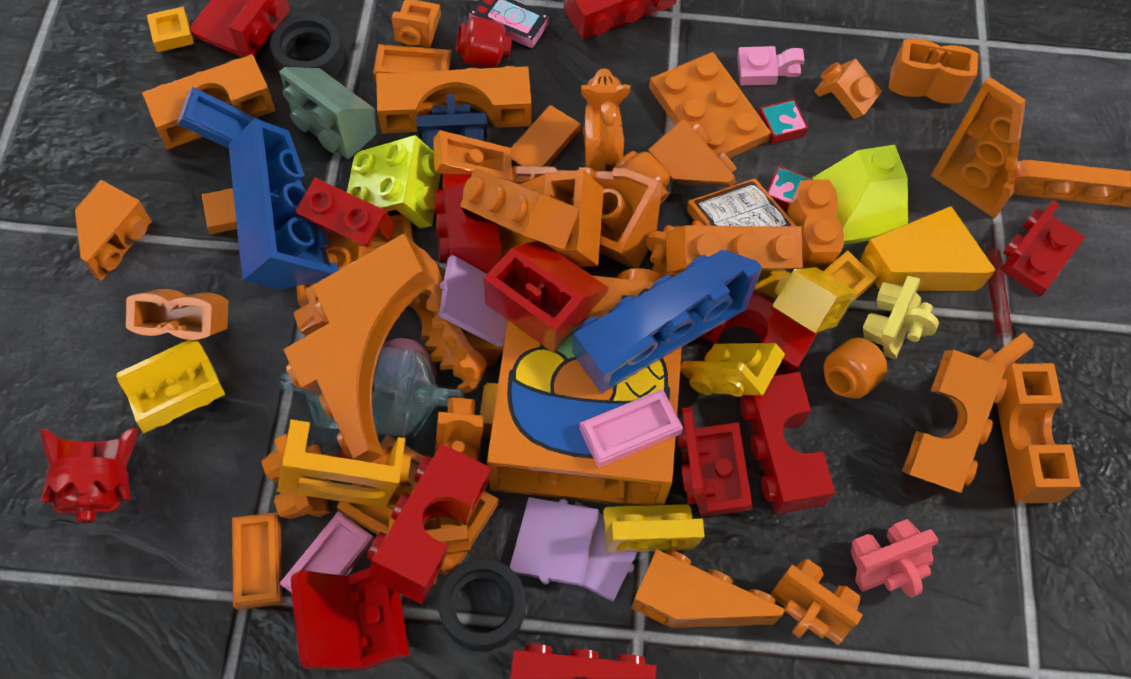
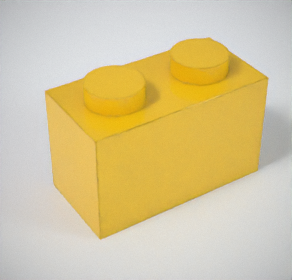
M817 267L794 269L792 273H785L777 284L775 294L778 297L772 306L814 333L838 325L857 292Z

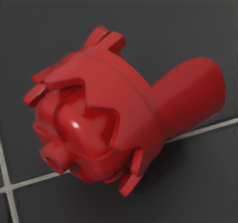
M138 428L127 429L120 436V439L99 442L65 440L57 438L54 433L47 429H39L49 465L40 502L51 503L53 509L59 514L76 515V523L88 524L95 522L97 514L115 512L120 507L121 497L124 501H130L127 464L139 434Z

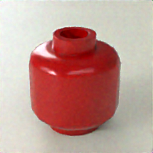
M475 16L468 19L466 24H460L456 39V53L461 54L462 61L467 65L496 68L502 58L508 59L512 39L506 36V30L502 22Z

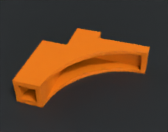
M405 234L398 236L312 285L318 301L314 303L315 309L326 325L283 349L290 363L286 365V371L293 384L297 388H302L319 395L322 408L330 418L335 419L340 433L337 434V440L343 452L349 458L352 457L353 459L370 463L384 455L377 437L372 410V386L379 353L389 331L403 310L416 296L436 282L418 246Z

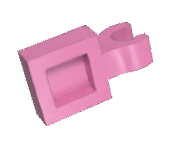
M775 46L739 47L737 60L740 86L776 85L778 76H801L800 64H804L803 49L791 48L776 55Z

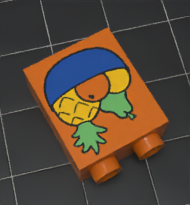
M648 269L625 270L619 273L617 278L593 276L609 287L607 294L581 323L591 317L601 318L613 311L614 307L621 300L628 296L634 295L637 298L646 293L663 276ZM507 320L487 465L491 467L489 476L490 490L626 506L664 505L672 485L675 437L598 469L579 426L583 421L662 389L677 415L682 347L601 394L572 353L573 335L576 329L561 347L553 353Z

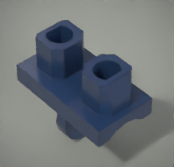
M454 93L447 94V105L432 106L433 115L416 116L419 139L433 152V138L439 130L484 141V137H487L486 113H471L470 104L455 105Z

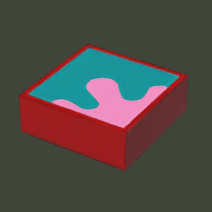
M795 99L760 107L758 115L771 131L769 138L771 145L806 136L808 126Z
M778 166L767 192L782 210L787 211L801 180L814 179Z

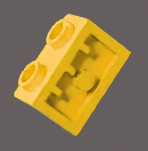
M776 343L714 344L712 349L706 354L705 361H683L680 371L690 380V386L704 395H711L712 393L731 394L738 397L742 395H763L785 353Z
M688 504L606 507L603 511L606 553L656 551V549L660 551L694 550L705 537L703 519H692L691 507Z

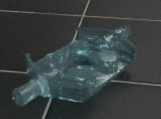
M381 348L374 372L373 381L375 389L372 394L373 419L377 434L414 438L434 407H437V405L448 406V397L464 398V391L461 389H443L436 385L425 353L411 349ZM287 372L281 374L280 379L291 381ZM279 381L281 390L301 391V393L306 395L316 427L339 429L335 419L330 418L322 408L319 395L302 388H297L291 382Z

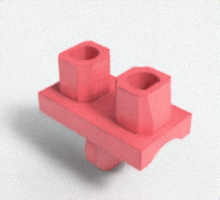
M906 519L893 524L888 529L887 539L891 545L884 548L880 547L873 535L867 534L853 540L851 555L857 566L855 582L861 592L885 584L889 591L901 588L909 597L922 593L923 585L921 579L931 575L929 565H932L934 560L932 547L938 544L939 540L931 529L921 533Z

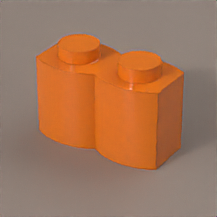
M906 39L903 41L891 67L889 89L897 94L908 97L927 96L941 103H961L977 76L979 54L962 46L948 45L941 47L924 39Z
M801 180L787 208L789 218L796 226H800L802 230L803 268L817 267L824 271L835 262L844 245L843 228L835 216L838 207L837 193L829 180Z
M157 289L127 297L126 328L136 334L145 336H156L169 332L176 337L188 340L206 338L227 329L229 300L218 294L206 292L186 296L172 289Z

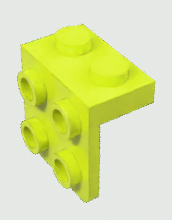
M416 135L359 151L353 159L347 193L382 208L386 212L396 209L419 229L432 226L434 218L435 189L438 190L441 175V173L435 172L434 152Z

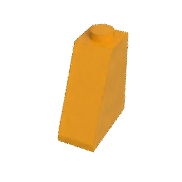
M952 206L870 239L860 257L861 263L877 277L875 284L879 290L883 282L904 285L907 276L920 278L917 291L975 292L984 286L995 271V268Z

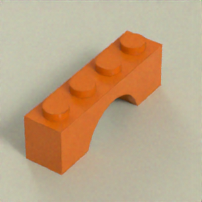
M506 66L503 68L485 69L468 68L464 70L443 71L430 70L422 72L396 71L377 74V113L382 134L418 132L416 116L431 115L432 106L447 105V94L452 93L455 95V105L470 104L471 108L481 113H486V117L494 128L531 126V93L528 66Z

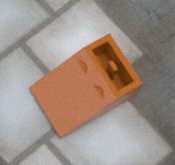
M585 170L548 173L521 184L538 193L580 208L565 250L547 245L579 267L598 266L604 188ZM498 224L501 241L500 260L512 247L537 241Z

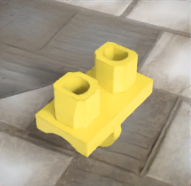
M907 276L904 285L883 282L877 297V308L891 311L890 317L870 313L863 325L864 339L883 345L885 357L897 358L906 335L910 341L918 342L921 336H932L937 331L939 321L931 314L933 306L926 302L921 303V297L916 293L920 284V278Z

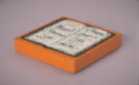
M755 178L688 201L687 212L695 221L699 220L704 226H796Z

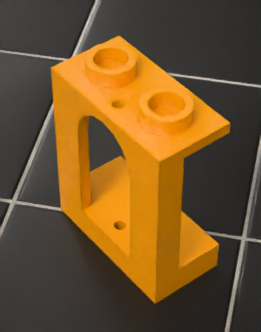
M290 420L277 492L386 508L393 494L399 495L402 482L406 483L411 461V455L403 454L405 438L398 437L385 465L305 452L310 422ZM300 475L367 485L378 489L300 478Z

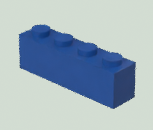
M254 119L228 144L242 281L274 289L317 283L339 269L336 263H330L325 248L330 244L325 230H318L315 223L300 217L296 212L307 191L303 188L300 180L305 174L290 132Z
M723 249L710 257L707 255L699 256L687 266L685 271L674 277L666 275L657 280L649 291L636 298L634 295L628 296L621 300L614 307L613 311L601 318L591 317L581 323L573 335L572 353L602 394L745 311L762 267L756 260Z

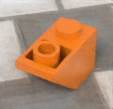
M683 118L648 149L656 160L669 172L670 177L676 184L730 187L737 183L735 176L732 174L737 169L723 151L716 155L707 143L712 139L697 122L691 127Z
M100 180L75 209L82 261L99 281H102L110 271L120 264L123 255L136 240L143 237L148 225L152 222L140 200Z

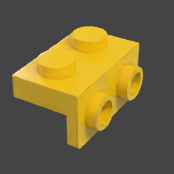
M198 339L182 342L116 374L120 386L129 399L135 420L143 433L156 427L164 426L173 419L198 407L206 406L213 400L225 395L217 374Z

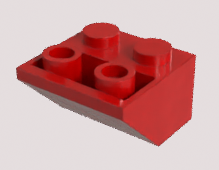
M538 240L512 247L483 278L485 304L553 353L561 347L607 294L609 287L556 250Z

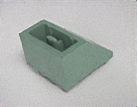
M284 67L279 72L284 86L283 95L289 102L292 112L290 114L291 120L303 132L309 130L318 137L320 143L329 152L334 153L336 151L349 160L379 132L375 109L320 68Z

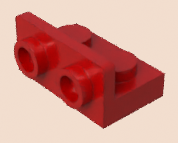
M314 178L296 209L300 217L363 247H368L375 235L389 241L396 228L386 210L317 178Z
M1052 200L1045 211L1036 208L1022 226L1029 231L1026 236L1023 237L1017 233L1003 251L1004 254L1009 256L1002 266L1003 272L1040 297L1048 289L1085 238V236L1052 216L1060 205Z

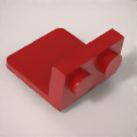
M211 0L193 22L190 30L195 38L240 57L253 54L255 58L290 11L288 0Z
M682 408L684 421L680 423L683 430L677 436L683 463L690 462V464L681 465L685 492H687L689 504H697L700 517L753 510L739 422L696 428L692 408Z
M371 567L349 576L305 570L292 574L290 580L299 658L302 666L306 669L369 670L409 656L400 593L370 579Z

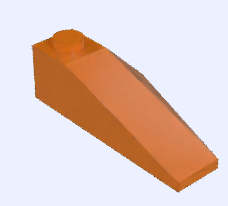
M988 77L931 176L993 218H996L1014 193L1026 99L991 77Z
M513 166L512 182L521 185L544 174L567 172L568 170H557L555 167ZM579 167V170H585L604 188L599 253L633 269H638L649 250L645 244L650 232L657 231L662 184L658 180L626 168H613L612 172L594 171L592 168Z

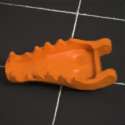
M419 248L436 281L416 296L408 305L415 310L422 323L421 339L427 341L425 343V350L433 351L430 355V360L432 362H441V370L453 369V375L463 380V383L457 386L459 394L475 391L487 368L485 358L469 344L459 326L439 317L443 291L440 288V283L444 281L445 274L438 263L425 250Z

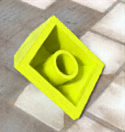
M895 145L858 150L812 177L814 180H829L836 190L838 207L835 216L843 228L844 245L870 241V239L908 224V177Z

